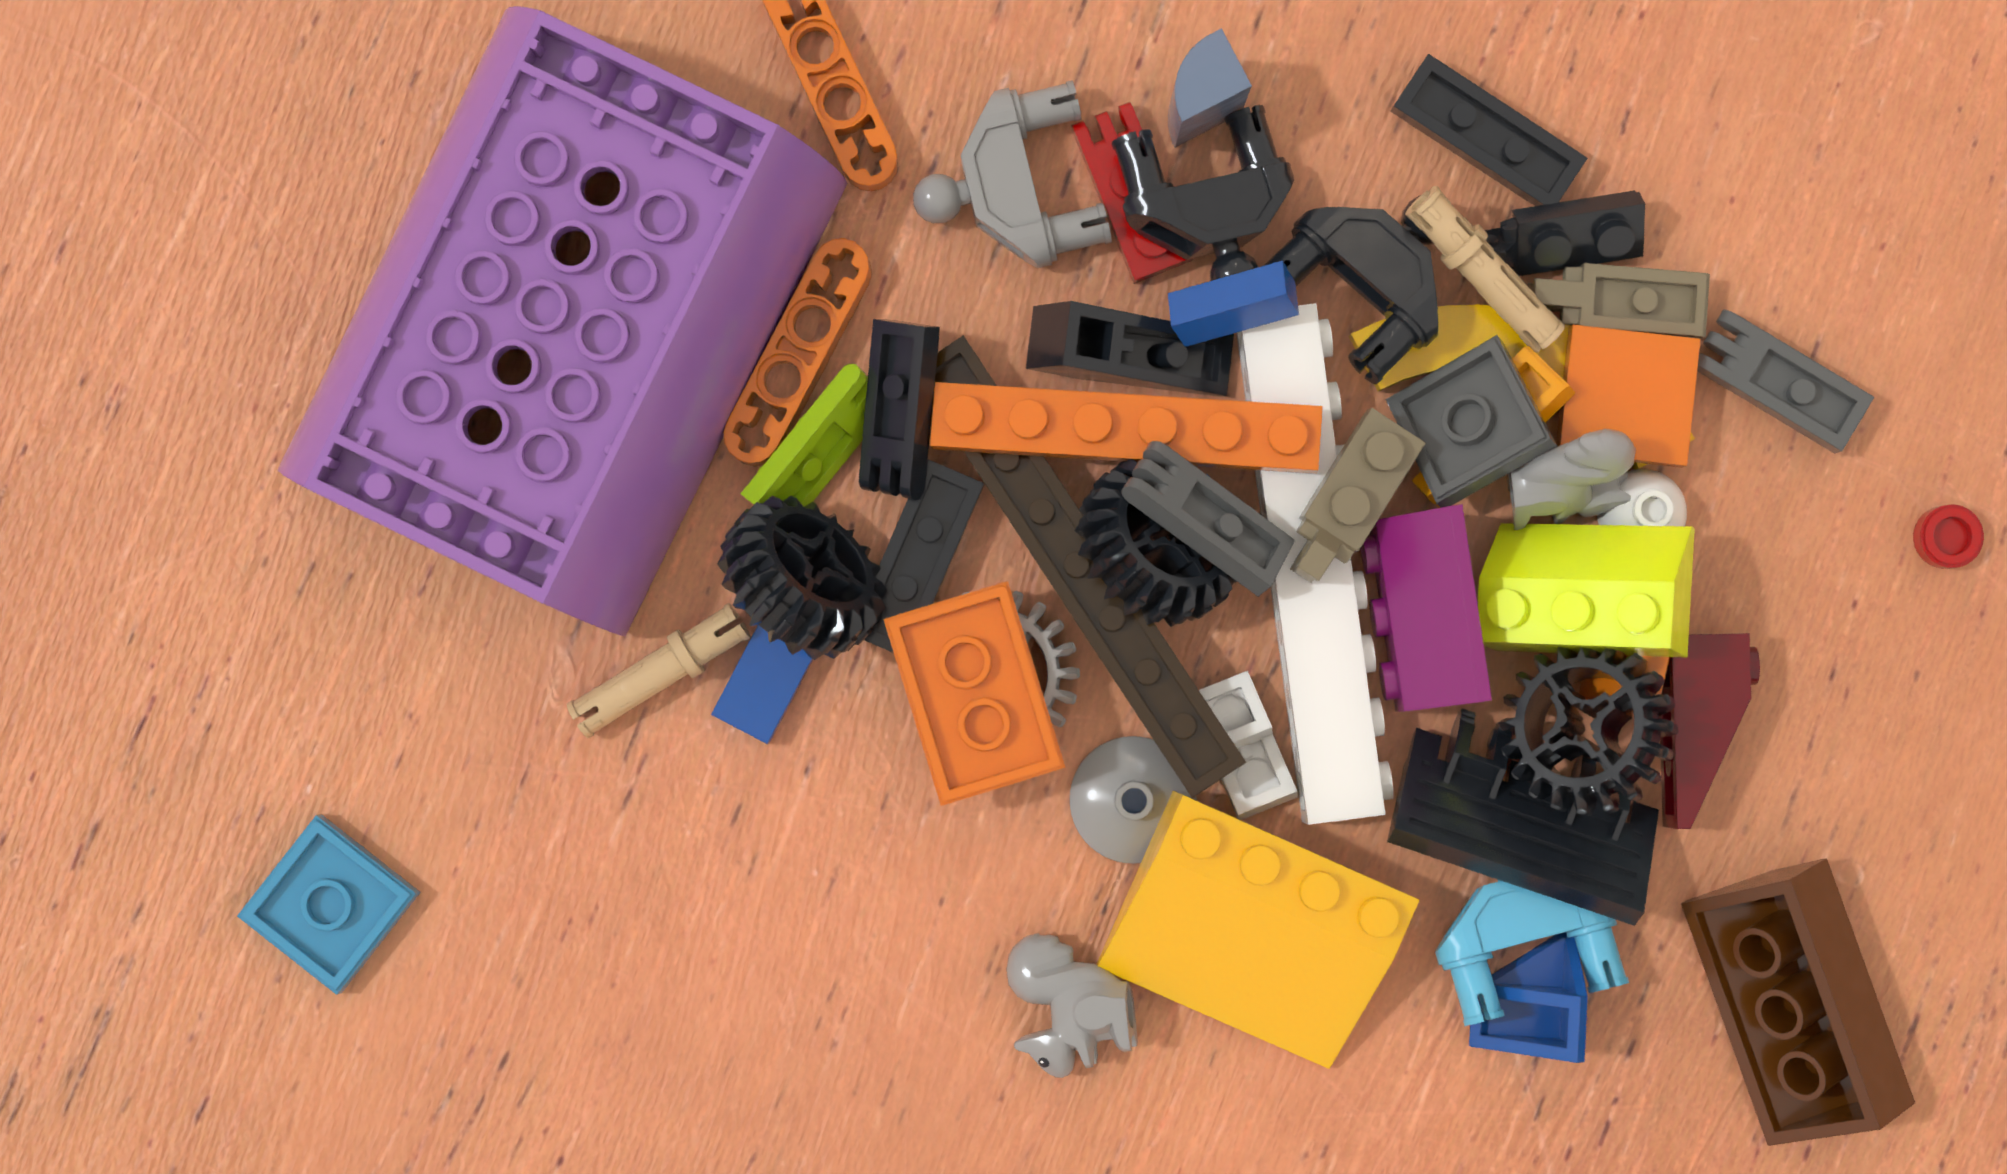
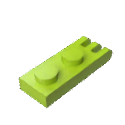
M848 364L839 371L766 463L760 467L753 479L740 493L753 505L756 502L763 504L771 496L784 501L792 495L803 506L816 499L862 442L868 376L856 364Z

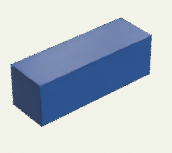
M1283 260L1168 293L1171 327L1185 347L1299 315L1296 284Z

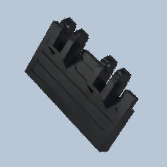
M1463 708L1458 712L1451 730L1445 761L1438 759L1442 736L1416 728L1412 736L1408 758L1404 763L1387 842L1633 926L1637 924L1645 911L1659 814L1658 809L1638 802H1632L1631 804V800L1624 796L1621 791L1618 792L1619 810L1614 813L1603 810L1598 800L1591 816L1578 814L1574 802L1566 812L1552 808L1550 796L1543 800H1538L1529 794L1532 780L1521 782L1513 777L1511 772L1518 763L1517 761H1511L1507 769L1505 781L1502 780L1506 772L1508 757L1503 755L1501 748L1512 740V734L1501 731L1499 724H1496L1489 735L1486 758L1469 752L1476 724L1475 712ZM1589 754L1577 757L1570 777L1584 778L1595 775L1597 761L1591 759Z

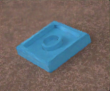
M320 814L313 818L237 917L338 995L345 990L417 898L420 891Z

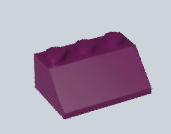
M1463 505L1447 506L1378 519L1361 546L1360 551L1365 573H1375L1379 598L1370 599L1369 609L1374 636H1384L1388 662L1379 663V678L1384 700H1394L1396 712L1492 701Z

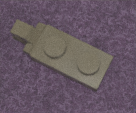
M1584 263L1579 267L1563 268L1562 280L1535 278L1533 283H1528V287L1548 310L1560 312V320L1565 325L1574 324L1697 339L1706 337L1710 274Z
M1374 408L1368 409L1299 517L1302 522L1296 532L1306 538L1307 542L1293 562L1290 570L1312 583L1314 580L1318 582L1334 558L1344 564L1347 563L1352 555L1358 552L1426 443Z

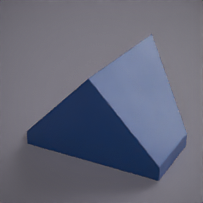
M1566 932L1552 936L1492 974L1500 1006L1504 1010L1505 1016L1492 1020L1484 1019V1022L1470 1025V1047L1574 1063L1585 1062L1588 995L1575 938H1568Z

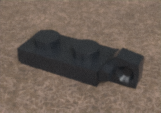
M1634 190L1512 210V218L1500 222V228L1485 230L1488 234L1486 241L1518 276L1563 270L1565 267H1579L1584 263L1600 264L1643 257L1645 202L1640 192Z

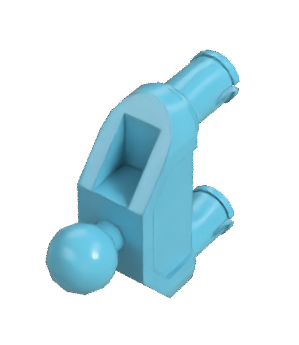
M1501 880L1475 889L1435 951L1438 964L1442 965L1444 971L1449 969L1451 971L1464 1017V1026L1484 1022V1019L1492 1020L1505 1016L1504 1010L1500 1006L1487 959L1493 958L1492 951L1566 932L1568 938H1575L1589 987L1587 988L1589 993L1629 983L1611 928L1617 925L1616 919Z

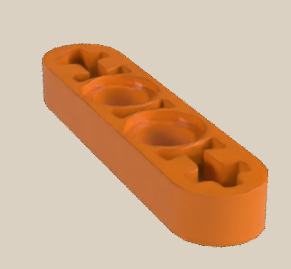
M762 0L845 177L851 185L860 190L872 192L883 189L892 182L897 173L898 158L895 146L826 1L800 0L807 17L802 18L789 30H786L784 24L796 22L786 0ZM815 9H819L821 15L808 17ZM814 31L825 33L834 43L831 56L819 64L808 63L802 60L798 54V45L802 37ZM842 87L855 91L861 100L860 109L857 114L851 119L844 121L833 119L824 108L825 100L829 93ZM869 121L873 122L875 128L863 130L870 150L873 153L884 151L887 155L879 161L881 172L870 176L865 168L855 171L852 165L860 160L858 149L852 136L847 138L842 144L837 139V136L856 133Z
M845 238L832 239L823 244L815 253L731 412L723 432L724 443L729 453L743 464L753 467L764 465L792 431L868 288L872 276L871 262L863 248L856 242ZM846 254L853 255L851 263L858 274L854 280L843 277L834 291L837 299L845 300L841 309H837L825 297L810 294L815 285H818L826 293L833 281V274L827 267V263L831 259L842 261ZM809 308L822 309L830 317L831 325L829 332L824 338L816 342L804 341L796 333L795 324L797 318L803 311ZM787 363L794 365L801 375L799 389L795 394L787 398L772 396L766 385L768 373L779 364ZM756 396H759L774 409L787 411L781 422L771 414L768 416L763 426V432L770 440L765 448L755 445L750 453L743 452L746 442L738 435L743 425L754 428L763 413L760 408L751 406Z

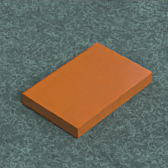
M1008 581L883 619L941 806L1066 768Z

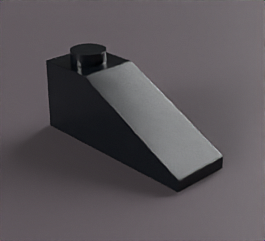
M1074 301L1033 306L1026 369L1090 381L1224 397L1227 396L1234 334L1185 347L1172 329L1171 321Z

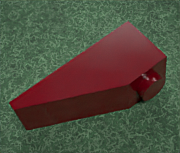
M1750 633L1690 634L1688 639V657H1669L1661 694H1667L1672 697L1676 706L1670 712L1660 716V719L1676 723L1679 732L1671 737H1660V744L1674 752V758L1671 761L1661 759L1663 827L1691 829L1752 698L1751 685H1757L1760 676L1759 653L1756 647H1750Z

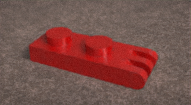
M1128 102L1118 106L1119 118L1125 127L1123 132L1116 134L1107 111L1094 116L1103 140L1093 143L1089 128L1084 121L1071 125L1100 202L1104 205L1107 219L1133 283L1136 284L1191 262L1193 258L1186 260L1151 242L1132 229L1126 220L1122 206L1124 204L1123 199L1129 194L1116 152L1113 150L1111 143L1116 138L1135 131L1137 137H1139L1138 132L1142 130L1134 108Z

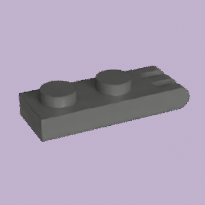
M1723 310L1716 320L1717 324L1737 337L1733 342L1717 332L1710 331L1703 344L1708 349L1722 356L1723 360L1719 363L1711 357L1699 353L1697 371L1832 453L1842 452L1873 401L1874 396L1729 310Z
M1151 441L1143 453V459L1139 460L1132 472L1133 477L1127 480L1122 489L1124 499L1259 597L1272 586L1295 539L1166 444L1159 441Z

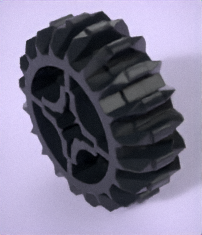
M1133 459L1122 461L1110 473H1104L1093 484L1094 488L1084 498L1082 506L1079 508L1083 517L1079 520L1075 532L1084 538L1085 541L1081 544L1077 555L1090 559L1094 563L1087 579L1101 578L1108 586L1104 599L1116 596L1124 601V616L1136 613L1141 609L1147 625L1164 619L1172 627L1176 624H1182L1187 619L1192 622L1194 619L1202 618L1213 607H1217L1227 599L1229 592L1233 589L1232 585L1237 581L1124 499L1122 489L1127 480L1133 477L1132 472L1138 462Z
M792 495L784 501L771 496L763 504L756 502L751 509H746L734 522V525L725 535L726 539L720 545L723 555L717 564L726 574L721 585L736 594L732 606L743 609L751 617L749 626L759 625L768 632L770 643L777 639L785 642L788 651L792 655L803 649L813 660H816L823 654L835 659L839 654L849 651L855 644L859 645L872 632L871 628L879 621V615L886 608L882 598L887 589L876 578L881 568L868 559L871 549L867 546L859 545L853 537L854 529L846 530L838 524L835 513L830 516L822 514L814 502L803 506Z
M1557 647L1556 663L1544 654L1534 655L1535 666L1539 673L1535 677L1522 671L1516 673L1518 684L1525 687L1522 696L1519 698L1513 694H1507L1503 697L1504 704L1516 710L1515 718H1505L1498 722L1501 731L1516 735V738L1507 742L1501 748L1504 756L1510 759H1520L1511 772L1513 777L1521 782L1532 780L1529 787V794L1532 797L1543 800L1550 796L1551 807L1561 812H1566L1574 802L1577 813L1583 816H1591L1593 814L1597 800L1603 810L1609 813L1617 812L1620 804L1619 791L1633 802L1642 800V791L1636 781L1640 777L1653 784L1661 781L1662 776L1660 773L1651 768L1650 765L1655 756L1664 761H1671L1674 758V752L1659 744L1660 737H1671L1679 732L1676 723L1660 719V716L1670 712L1676 706L1674 699L1669 695H1655L1665 682L1662 675L1656 671L1644 674L1647 660L1639 654L1633 653L1625 658V653L1609 648L1603 649L1600 653L1590 648L1580 647L1577 655L1571 649ZM1590 678H1608L1618 681L1622 688L1611 696L1604 692L1596 698L1586 700L1583 695L1574 690L1572 684ZM1554 703L1557 710V719L1549 732L1543 735L1546 714L1551 704ZM1577 709L1594 718L1590 726L1594 732L1592 737L1598 745L1581 736L1585 732V726L1582 723L1584 718ZM1633 711L1634 730L1629 746L1623 754L1618 744V735L1621 728L1633 718L1630 713ZM1589 754L1591 759L1599 762L1605 771L1590 777L1572 778L1563 776L1554 766L1564 758L1573 761L1581 755Z

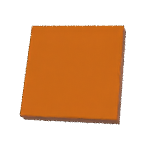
M1571 325L1568 329L1563 380L1571 386L1576 394L1560 408L1557 446L1578 439L1585 433L1607 428L1618 430L1629 436L1636 448L1635 463L1686 467L1688 464L1701 339Z

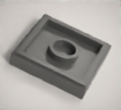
M1497 335L1386 399L1397 424L1426 443L1415 461L1436 503L1441 508L1452 506L1557 446L1505 344Z

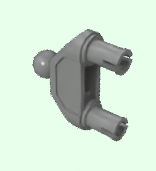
M1067 81L1065 84L1020 95L1017 94L1016 89L1010 90L1005 88L994 91L961 153V164L965 179L955 181L944 174H931L923 178L916 185L913 193V205L917 214L924 220L934 224L945 223L952 220L960 212L961 206L971 204L976 227L1036 268L1052 265L1053 261H1057V254L1104 242L1105 244L1111 243L1109 223H1105L1107 215L1103 203L1051 217L1047 216L1046 211L1040 213L1022 140L1027 138L1028 131L1073 120L1075 122L1082 120L1078 99H1075L1076 90L1073 81Z

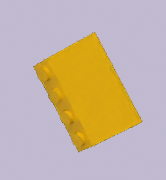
M1173 790L1096 965L1115 976L1330 1069L1392 964L1420 900Z

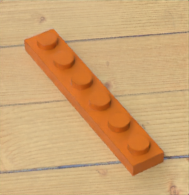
M935 382L930 446L935 450L1108 461H1127L1128 459H1133L1138 462L1143 459V453L1151 441H1159L1166 444L1194 466L1318 474L1323 406Z

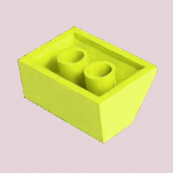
M1501 523L1479 576L1478 611L1483 644L1496 651L1556 653L1557 647L1571 649L1578 654L1579 648L1585 647L1600 653L1603 649L1609 648L1629 656L1637 653L1640 656L1687 658L1695 528L1688 526L1527 524L1523 529L1514 530L1513 523Z

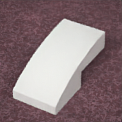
M1248 671L1200 689L1199 691L1246 761L1244 765L1221 779L1237 818L1243 820L1297 798L1298 791L1275 741L1272 725Z

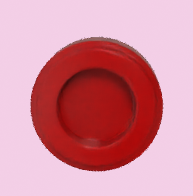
M1949 504L1932 508L1919 518L1914 528L1913 542L1918 555L1927 564L1940 569H1951L1965 566L1978 556L1984 542V531L1980 520L1971 510L1960 505Z

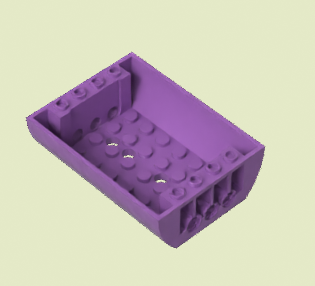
M519 6L508 7L277 469L278 472L302 487L532 599L609 632L626 636L722 441L726 422L781 320L847 186V181L828 160L781 126L541 10ZM599 172L613 173L620 181V191L617 198L605 206L592 205L585 198L586 182L591 176ZM569 231H580L588 235L591 242L588 257L582 263L574 266L560 263L555 251L557 241ZM521 349L526 351L532 361L530 375L520 384H504L497 373L499 359L509 350ZM490 408L496 410L502 420V431L499 437L490 444L477 445L468 434L469 419L480 409Z

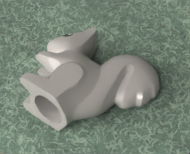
M1607 428L1585 433L1578 439L1556 446L1508 473L1507 482L1511 497L1514 530L1525 528L1531 516L1552 515L1553 521L1556 524H1560L1576 513L1583 517H1592L1629 502L1631 496L1619 487L1628 477L1627 471L1634 464L1636 448L1629 436L1618 430Z
M1036 933L1024 937L1012 948L1006 967L1008 985L1017 997L1027 1003L1050 1005L1052 1028L1021 1037L1015 1041L1014 1048L1028 1053L1044 1071L1057 1078L1066 1077L1073 1070L1075 1050L1078 1051L1086 1068H1091L1093 1064H1097V1043L1099 1041L1113 1039L1119 1050L1123 1052L1132 1051V1047L1137 1046L1138 1039L1133 991L1129 982L1120 981L1112 973L1098 967L1096 964L1074 962V950L1070 945L1061 943L1058 936Z

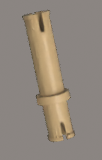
M1433 186L1429 191L1424 192L1407 209L1405 215L1429 237L1442 253L1440 260L1448 269L1456 268L1535 353H1538L1541 348L1544 350L1559 337L1565 328L1563 322L1547 309L1526 283L1494 251L1492 246L1486 241L1488 237L1487 232L1479 224L1472 226L1456 210L1438 186Z
M730 603L724 605L723 609L685 633H682L679 629L667 636L668 643L645 656L642 660L578 699L568 702L567 708L573 720L594 707L599 709L596 714L577 725L583 735L587 738L594 736L595 732L655 694L670 687L684 676L689 674L691 678L697 677L705 672L703 667L705 663L723 654L740 642L750 639V633L744 622L723 635L718 633L719 629L740 617Z

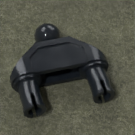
M1263 105L1253 106V112L1250 111L1249 107H1246L1224 118L1226 125L1229 126L1242 168L1238 173L1173 187L1172 183H1165L1150 129L1138 132L1139 137H1137L1135 131L1120 136L1111 143L1113 150L1116 152L1129 194L1123 199L1124 204L1122 207L1130 227L1151 242L1186 260L1215 253L1216 260L1213 262L1210 270V281L1259 267L1253 257L1244 251H1240V247H1243L1266 230L1294 183V175L1290 163L1286 162L1284 157H1278Z
M1418 197L1411 200L1403 210L1401 217L1402 225L1383 209L1323 207L1309 210L1294 223V228L1291 231L1293 238L1265 264L1268 265L1283 260L1296 286L1319 264L1329 266L1385 316L1386 321L1356 350L1354 349L1348 355L1350 363L1359 374L1366 367L1369 369L1365 379L1373 384H1378L1383 379V376L1412 347L1420 349L1422 346L1427 347L1438 336V308L1431 251L1425 246L1433 245L1434 243L1405 215L1407 209Z

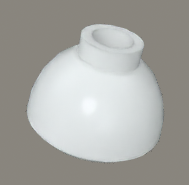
M1637 469L1627 471L1628 477L1619 486L1622 491L1631 496L1630 501L1597 515L1599 525L1685 526L1687 521V505L1682 491L1668 476L1653 470Z

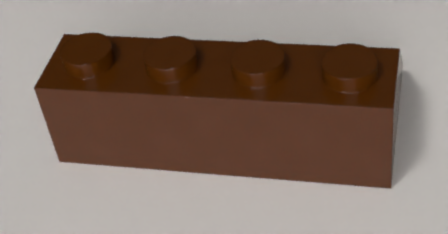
M1827 858L1771 870L1681 903L1768 1146L1881 1130L1915 1104Z

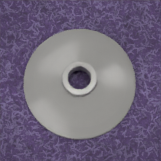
M1129 736L1110 740L1098 746L1086 756L1074 775L1069 800L1073 822L1083 840L1093 850L1108 859L1135 864L1141 863L1172 791L1174 790L1187 797H1192L1154 740ZM1131 788L1142 790L1146 796L1145 807L1137 813L1127 812L1122 806V796Z

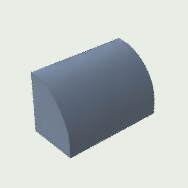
M1222 28L1195 44L1180 65L1168 109V129L1174 148L1224 123V118L1227 115L1243 109L1252 85Z

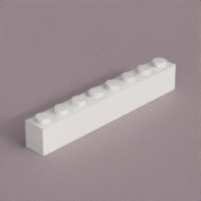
M1316 303L1299 305L1298 316L1236 333L1245 401L1323 406L1318 474L1255 470L1261 515L1295 539L1270 588L1301 819L1303 823L1308 825L1386 815L1384 800L1393 799V781L1388 761L1378 762L1375 740L1376 736H1384L1385 734L1382 704L1379 697L1370 698L1367 673L1376 672L1374 643L1371 634L1361 635L1358 610L1367 609L1368 605L1364 574L1362 571L1353 572L1351 558L1345 564L1334 558L1318 582L1314 580L1310 583L1290 570L1293 562L1307 542L1306 538L1296 532L1302 522L1299 517L1344 446L1335 444L1332 420L1342 418L1339 387L1336 381L1327 382L1324 357L1333 356L1331 326L1329 319H1318Z

